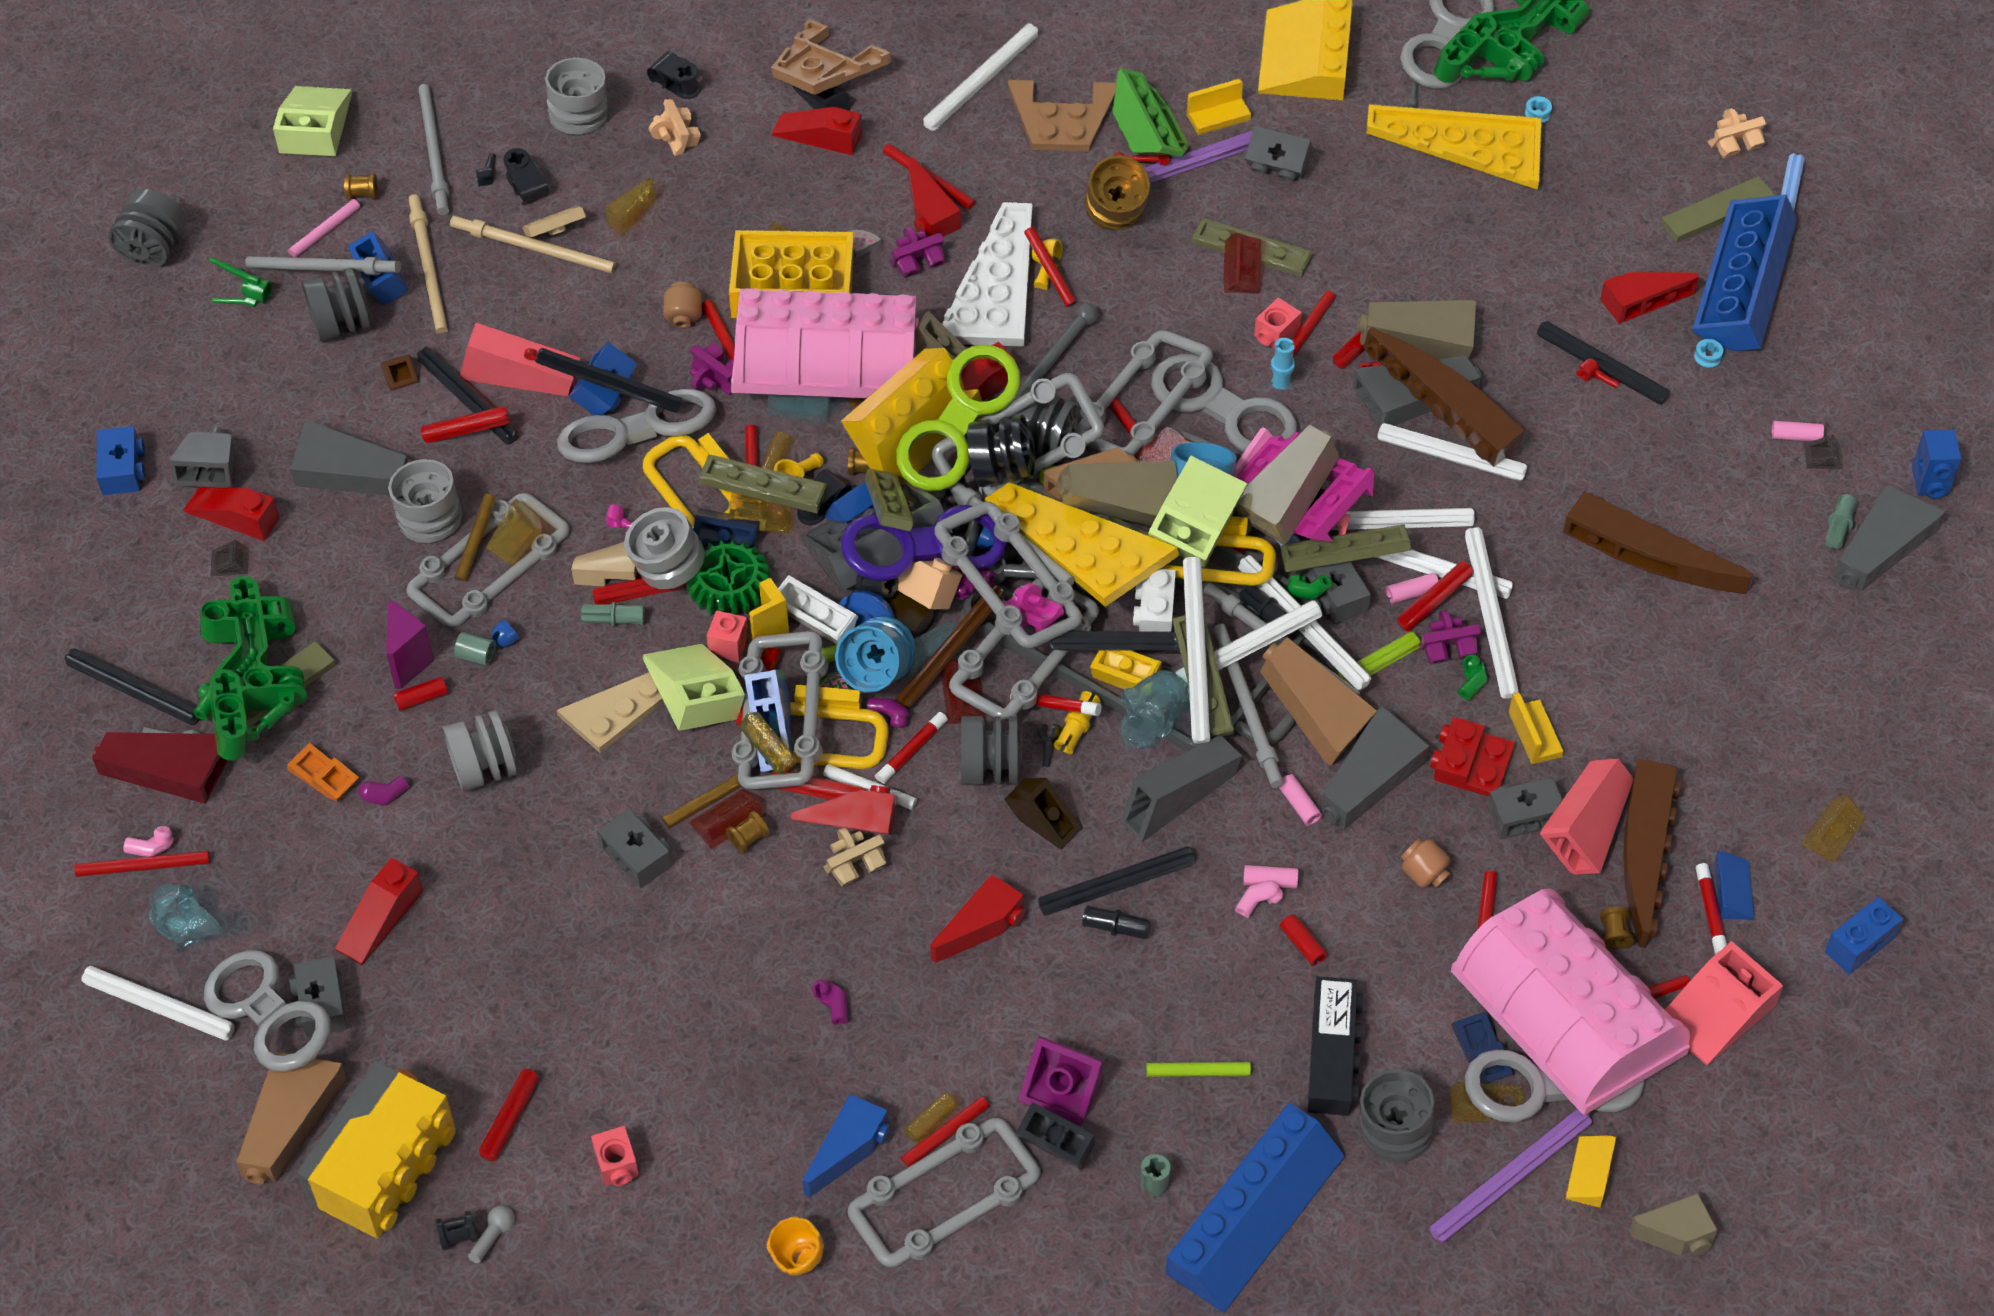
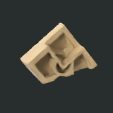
M624 542L579 555L574 559L571 568L574 584L606 586L607 579L635 580L637 573L636 566L626 553Z

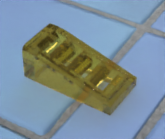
M651 177L647 178L605 206L607 224L621 237L655 200L654 180Z
M1456 1081L1448 1093L1453 1123L1498 1121L1484 1115L1475 1107L1466 1092L1465 1082ZM1480 1083L1485 1095L1490 1099L1492 1096H1496V1101L1500 1105L1506 1106L1504 1096L1510 1095L1513 1107L1524 1104L1521 1086Z

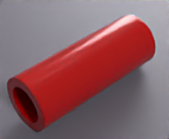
M440 676L395 692L393 697L400 712L448 694V690L443 677Z
M1295 914L1287 916L1280 923L1279 927L1312 967L1318 964L1317 959L1322 962L1327 958L1328 953Z

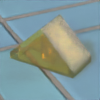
M517 499L513 500L486 548L505 562L513 565L541 533V517Z

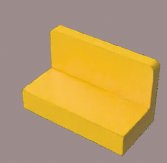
M1241 79L1188 94L1187 117L1198 135L1251 120V113L1242 99L1243 83Z
M768 578L759 583L761 606L749 613L752 640L759 636L789 633L786 599L772 579Z
M1519 692L1512 694L1509 714L1531 764L1562 757L1563 749L1541 700L1524 703Z

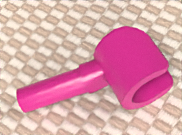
M614 504L609 506L606 514V524L609 527L629 529L632 522L624 518L625 510L621 506Z

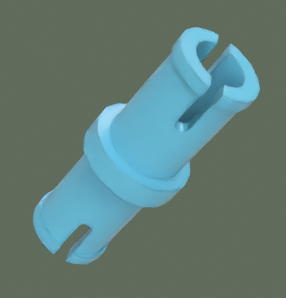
M1280 338L1275 342V356L1271 360V370L1273 371L1272 385L1282 390L1290 386L1291 373L1295 369V360L1293 359L1294 342L1289 338Z

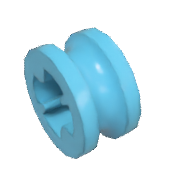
M1532 97L1527 101L1525 116L1541 118V123L1546 122L1551 116L1552 103L1545 97Z
M1713 339L1700 341L1697 344L1694 355L1696 362L1704 367L1717 366L1721 362L1723 347ZM1705 350L1712 351L1711 354L1713 356H1707Z

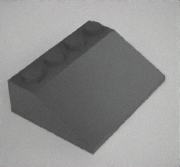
M907 480L900 483L914 521L912 528L934 526L937 518L944 513L939 499L923 489L912 486ZM873 505L848 522L829 520L799 536L831 581L843 591L845 589L857 588L856 578L858 573L847 564L842 554L841 538L846 527L855 519L869 514L876 515ZM868 529L862 531L855 538V548L859 556L867 563L886 567L895 564L902 557V546L899 540L890 532L882 529Z

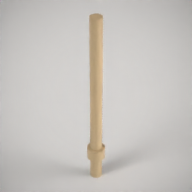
M414 194L408 198L411 209L409 219L411 227L415 229L435 330L437 334L448 332L426 228L428 226L427 214L422 209L420 196Z
M452 216L450 221L451 227L470 232L471 236L483 239V237H488L611 274L616 267L615 262L495 228L482 220L474 219V221L458 216Z

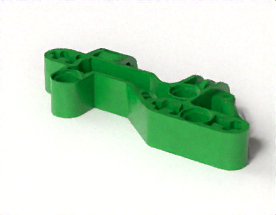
M1514 0L1522 6L1516 9L1478 13L1443 47L1435 65L1434 74L1436 78L1445 83L1454 82L1461 75L1465 78H1470L1472 75H1481V78H1504L1507 81H1513L1516 78L1520 81H1527L1544 64L1543 54L1530 42L1547 24L1567 34H1572L1589 16V7L1583 0ZM1483 57L1497 67L1473 69L1470 65L1477 58Z
M248 576L232 579L229 585L228 600L208 601L200 608L201 637L210 643L234 642L235 645L232 652L210 678V706L217 752L223 759L233 761L244 757L247 752V741L259 739L260 732L264 728H271L284 715L291 714L294 711V706L302 704L307 698L304 674L300 668L296 666H267V641L287 638L295 632L296 627L291 601L282 596H260L257 581ZM277 604H280L281 612L278 611ZM279 622H280V625H281V631L278 630V623H279ZM270 710L260 719V724L257 727H247L246 711Z

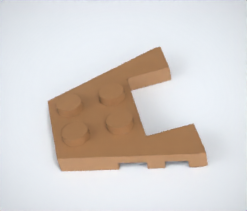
M809 19L804 24V31L802 33L798 32L794 37L795 43L792 47H787L771 68L774 78L815 95L891 63V54L886 50L870 45L855 57L848 58L817 45L829 37L828 26Z
M1008 80V90L1013 98L1015 108L1018 111L1032 150L1090 151L1102 127V123L1111 109L1115 98L1116 83L1093 82L1092 104L1033 102L1034 81Z

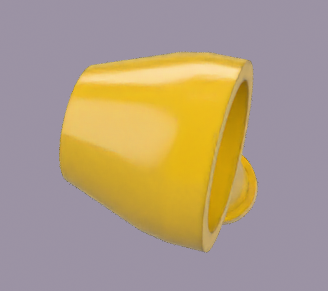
M1042 240L1052 259L1055 256L1061 260L1063 253L1061 240ZM1032 249L1033 260L1041 264L1036 253ZM1041 264L1038 277L1035 279L1033 286L1047 290L1049 276Z
M814 453L799 463L783 459L776 462L773 470L803 478L804 473L822 467L823 458L820 454Z

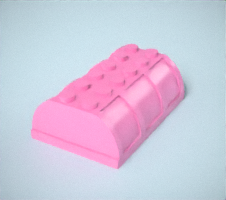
M740 289L731 393L868 398L916 357L915 329L919 324V318H916V295L902 294L894 296L876 293L849 294L846 292L819 293L816 291Z
M1542 889L1488 919L1473 934L1459 954L1457 961L1452 964L1451 972L1583 1115L1588 1114L1664 1069L1689 1052V1029L1680 1020L1673 1019L1651 996L1650 989L1641 979L1631 975L1606 949L1604 941L1592 929L1586 928L1566 907L1564 899L1553 889Z

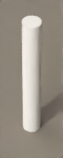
M827 764L824 769L823 776L838 782L865 787L868 791H870L871 785L887 787L830 764ZM892 788L890 789V794L898 796L897 805L913 810L917 803V798Z

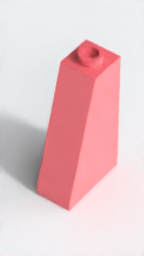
M476 323L467 345L460 376L467 381L568 396L571 387H575L579 378L537 364L535 360H527L524 357V353L527 348L535 349L537 353L540 348H545L580 361V357Z
M1619 758L1590 761L1541 830L1540 835L1570 873L1579 875L1601 872L1634 780Z

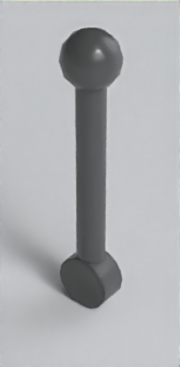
M1415 63L1418 66V68L1423 71V66L1419 63ZM1415 81L1412 82L1411 95L1407 100V106L1410 108H1414L1418 104L1416 99L1418 83Z

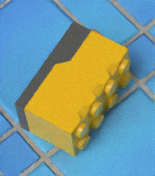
M375 1061L296 1172L307 1203L377 1239L384 1230L389 1231L397 1220L398 1213L395 1210L399 1204L403 1202L408 1203L415 1195L417 1184L414 1182L418 1176L423 1173L428 1174L433 1169L436 1162V1155L434 1153L438 1147L449 1145L455 1135V1124L446 1095L420 1083L412 1073L405 1069L393 1070Z

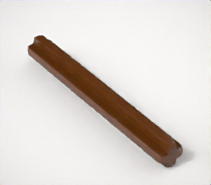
M992 585L991 588L1002 601L1006 595L1005 592L998 585ZM983 597L980 598L896 697V701L907 709L911 708L993 610Z

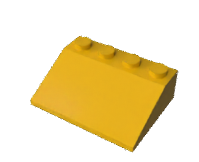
M1301 0L1268 9L1258 93L1343 100L1352 0Z
M735 230L729 287L731 318H737L740 289L816 291L819 293L846 292L852 294L854 232Z
M931 348L921 351L841 420V423L870 469L896 474L900 483L906 481L897 466L896 449L901 437L915 424L925 420H938L952 399L947 388V373L953 360L945 348ZM960 375V386L962 388V391H965L962 378ZM938 433L926 434L919 437L912 444L909 452V462L917 473L933 459L932 450L934 446L947 438L946 436Z

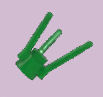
M214 257L209 258V262L244 279L242 294L246 295V298L214 297L211 300L213 303L248 305L254 308L258 302L266 303L272 293L273 284L270 280L250 275Z

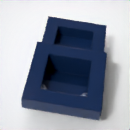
M1486 1011L1451 1024L1469 1064L1481 1053L1495 1049L1504 1050L1502 1042L1497 1043ZM1503 1065L1488 1067L1480 1074V1086L1513 1075L1511 1067Z

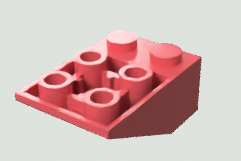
M1731 941L1703 966L1668 1005L1665 1011L1673 1019L1680 1020L1689 1029V1051L1708 1066L1777 1005L1783 985Z

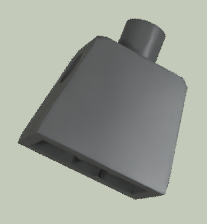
M211 427L208 432L188 433L170 458L173 484L177 486L232 488L235 468L232 436L225 433L219 427Z

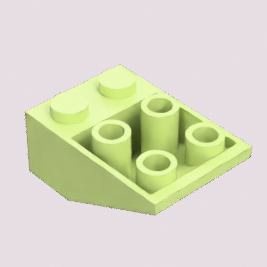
M295 86L279 107L273 128L279 153L336 156L352 96L351 89Z
M1190 456L1148 532V536L1178 547L1179 555L1184 558L1199 557L1201 566L1205 568L1247 483Z
M703 644L643 655L644 663L678 731L737 720L745 693L733 670Z

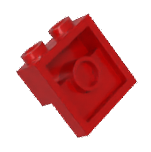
M1453 716L1451 725L1444 723L1440 734L1439 742L1444 743L1442 751L1435 749L1431 760L1430 768L1435 769L1433 780L1489 797L1490 791L1501 787L1515 742L1484 733L1485 725Z

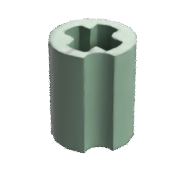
M461 632L455 643L454 655L456 658L489 665L495 654L496 642L489 638Z
M1151 1154L1145 1157L1141 1163L1140 1186L1143 1191H1150L1152 1196L1164 1194L1170 1184V1163L1164 1156Z

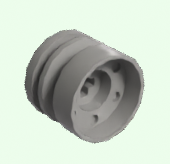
M575 57L563 59L553 64L547 70L545 85L550 123L557 130L566 134H587L599 129L606 122L608 116L606 76L603 68L589 59Z
M420 459L408 462L398 468L391 476L388 485L391 501L400 531L408 539L420 543H432L450 536L460 526L463 513L452 472L445 464L436 460Z
M496 710L488 712L490 727L487 728L480 715L475 716L476 731L470 733L463 720L442 726L450 759L463 792L484 786L482 770L489 769L495 781L501 780L498 767L503 764L508 777L517 775L514 746L507 726L502 722Z

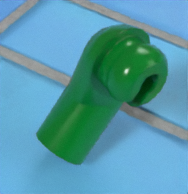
M1295 574L1289 578L1287 589L1294 597L1315 600L1331 588L1332 581L1327 575L1322 574L1311 583H1306L1304 576L1299 578V574Z
M1470 654L1463 659L1462 664L1464 666L1466 682L1457 691L1458 695L1467 701H1470L1487 682L1485 666L1475 654Z
M203 683L198 691L201 701L193 713L197 718L207 721L212 714L210 683Z

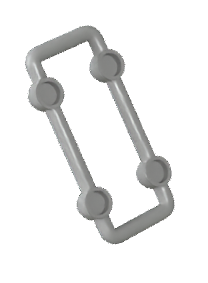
M1166 330L1157 331L1147 341L1134 344L1131 348V361L1098 401L1092 402L1103 424L1106 421V408L1139 368L1148 369L1154 364L1156 360L1155 349L1161 342L1181 348L1200 357L1197 360L1188 361L1181 367L1182 379L1147 422H1139L1131 428L1132 440L1126 447H1120L1100 438L1086 446L1100 452L1118 447L1126 454L1133 456L1140 449L1147 450L1152 448L1157 440L1155 430L1189 388H1199L1203 385L1206 379L1205 368L1213 358L1211 348ZM1082 408L1080 411L1082 420L1076 429V433L1079 435L1092 428Z
M1063 373L1052 380L1038 379L1032 384L1030 392L1012 401L1004 410L978 420L991 419L994 425L1000 423L1002 417L1007 416L1009 418L1036 402L1044 404L1051 402L1056 396L1057 390L1069 385L1092 428L1081 435L1069 433L1064 436L1061 446L1035 459L1034 474L1066 456L1070 458L1080 457L1086 450V445L1101 437L1104 431L1103 421L1083 384L1072 373ZM948 437L938 442L932 450L933 461L941 476L947 474L952 469L944 455L945 452L955 447V444ZM1008 475L1003 477L1001 484L979 487L977 493L981 496V500L985 502L987 496L1008 482L1016 485L1024 479L1019 475L1018 481L1012 482ZM951 492L956 503L958 505H962L959 502V497H957L953 492Z
M528 493L518 494L508 502L497 500L494 503L482 538L497 526L504 527L509 525L514 519V512L523 505L549 523L556 531L551 535L545 533L537 535L531 543L532 551L482 592L478 590L467 592L462 600L463 608L454 615L446 612L420 589L428 582L435 583L444 578L445 568L463 555L470 533L439 558L435 556L424 558L419 567L420 574L407 585V595L442 625L450 628L458 627L470 617L484 615L488 610V602L539 560L553 558L557 553V545L569 535V525L559 515Z
M981 502L939 521L935 526V536L943 546L941 553L943 560L950 565H958L996 614L995 627L1000 633L1012 635L1017 643L1025 648H1034L1077 628L1081 624L1082 614L1073 602L1074 590L1072 586L1067 582H1057L1019 534L1020 522L1016 515L1003 513L992 502ZM988 514L995 522L994 535L999 540L1010 542L1049 591L1047 599L1062 605L1064 612L1069 618L1037 633L1027 635L1021 627L1022 615L1019 609L1012 605L1005 606L967 557L969 549L966 541L959 536L952 537L948 531Z
M1035 579L1032 582L1039 586L1041 591L1046 588L1039 579ZM1074 590V604L1086 611L1082 615L1081 624L1071 631H1091V624L1099 613L1098 605L1092 599ZM994 627L975 650H967L958 658V671L951 678L949 688L956 697L991 717L1001 716V721H1007L1009 716H1016L1021 709H1030L1036 704L1037 689L1069 650H1053L1029 680H1020L1013 685L1011 701L1005 708H1002L963 686L967 679H976L982 675L984 670L983 660L1005 635Z
M805 631L756 637L749 644L747 657L743 658L740 662L738 670L745 682L744 675L767 671L760 659L761 649L809 644V650L802 655L800 661L801 668L807 676L803 735L796 740L794 746L795 753L801 761V771L798 773L751 777V769L759 763L757 748L754 745V730L745 684L741 741L737 742L732 750V758L738 766V781L745 789L755 790L803 785L812 778L814 763L823 754V748L816 738L820 677L826 674L829 665L822 653L821 637L815 632Z
M992 1118L979 1126L967 1123L958 1128L955 1140L891 1178L885 1176L872 1178L867 1185V1192L850 1203L848 1217L877 1260L886 1267H897L911 1258L915 1260L926 1259L931 1255L934 1244L999 1205L1013 1206L1017 1204L1021 1199L1020 1197H1022V1192L1039 1180L1041 1169L1026 1146L1005 1120ZM994 1132H998L1027 1173L1017 1179L1011 1176L1000 1178L996 1181L992 1194L928 1232L924 1230L911 1231L905 1238V1246L890 1253L862 1211L873 1204L877 1206L889 1204L894 1199L895 1191L961 1152H977L978 1148L982 1147L984 1138Z

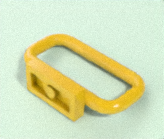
M709 433L698 439L700 445L687 435L669 437L653 447L643 459V471L671 508L679 510L687 517L692 528H694V516L657 471L655 462L676 447H685L702 468L709 454L729 459ZM719 489L729 502L728 509L723 513L739 515L742 503L739 494Z
M1231 516L1216 546L1261 551L1263 553L1262 570L1257 573L1202 568V581L1248 586L1264 584L1272 578L1275 570V549L1270 542L1263 538L1247 536V517ZM1166 564L1161 568L1176 570L1175 578L1184 579L1183 566Z
M796 685L795 702H790L791 715L804 716L806 686ZM819 687L817 718L872 723L876 728L872 753L868 756L823 753L814 765L827 766V764L840 768L870 769L883 760L887 749L888 723L877 711L861 709L860 690ZM793 750V763L801 764L795 750Z

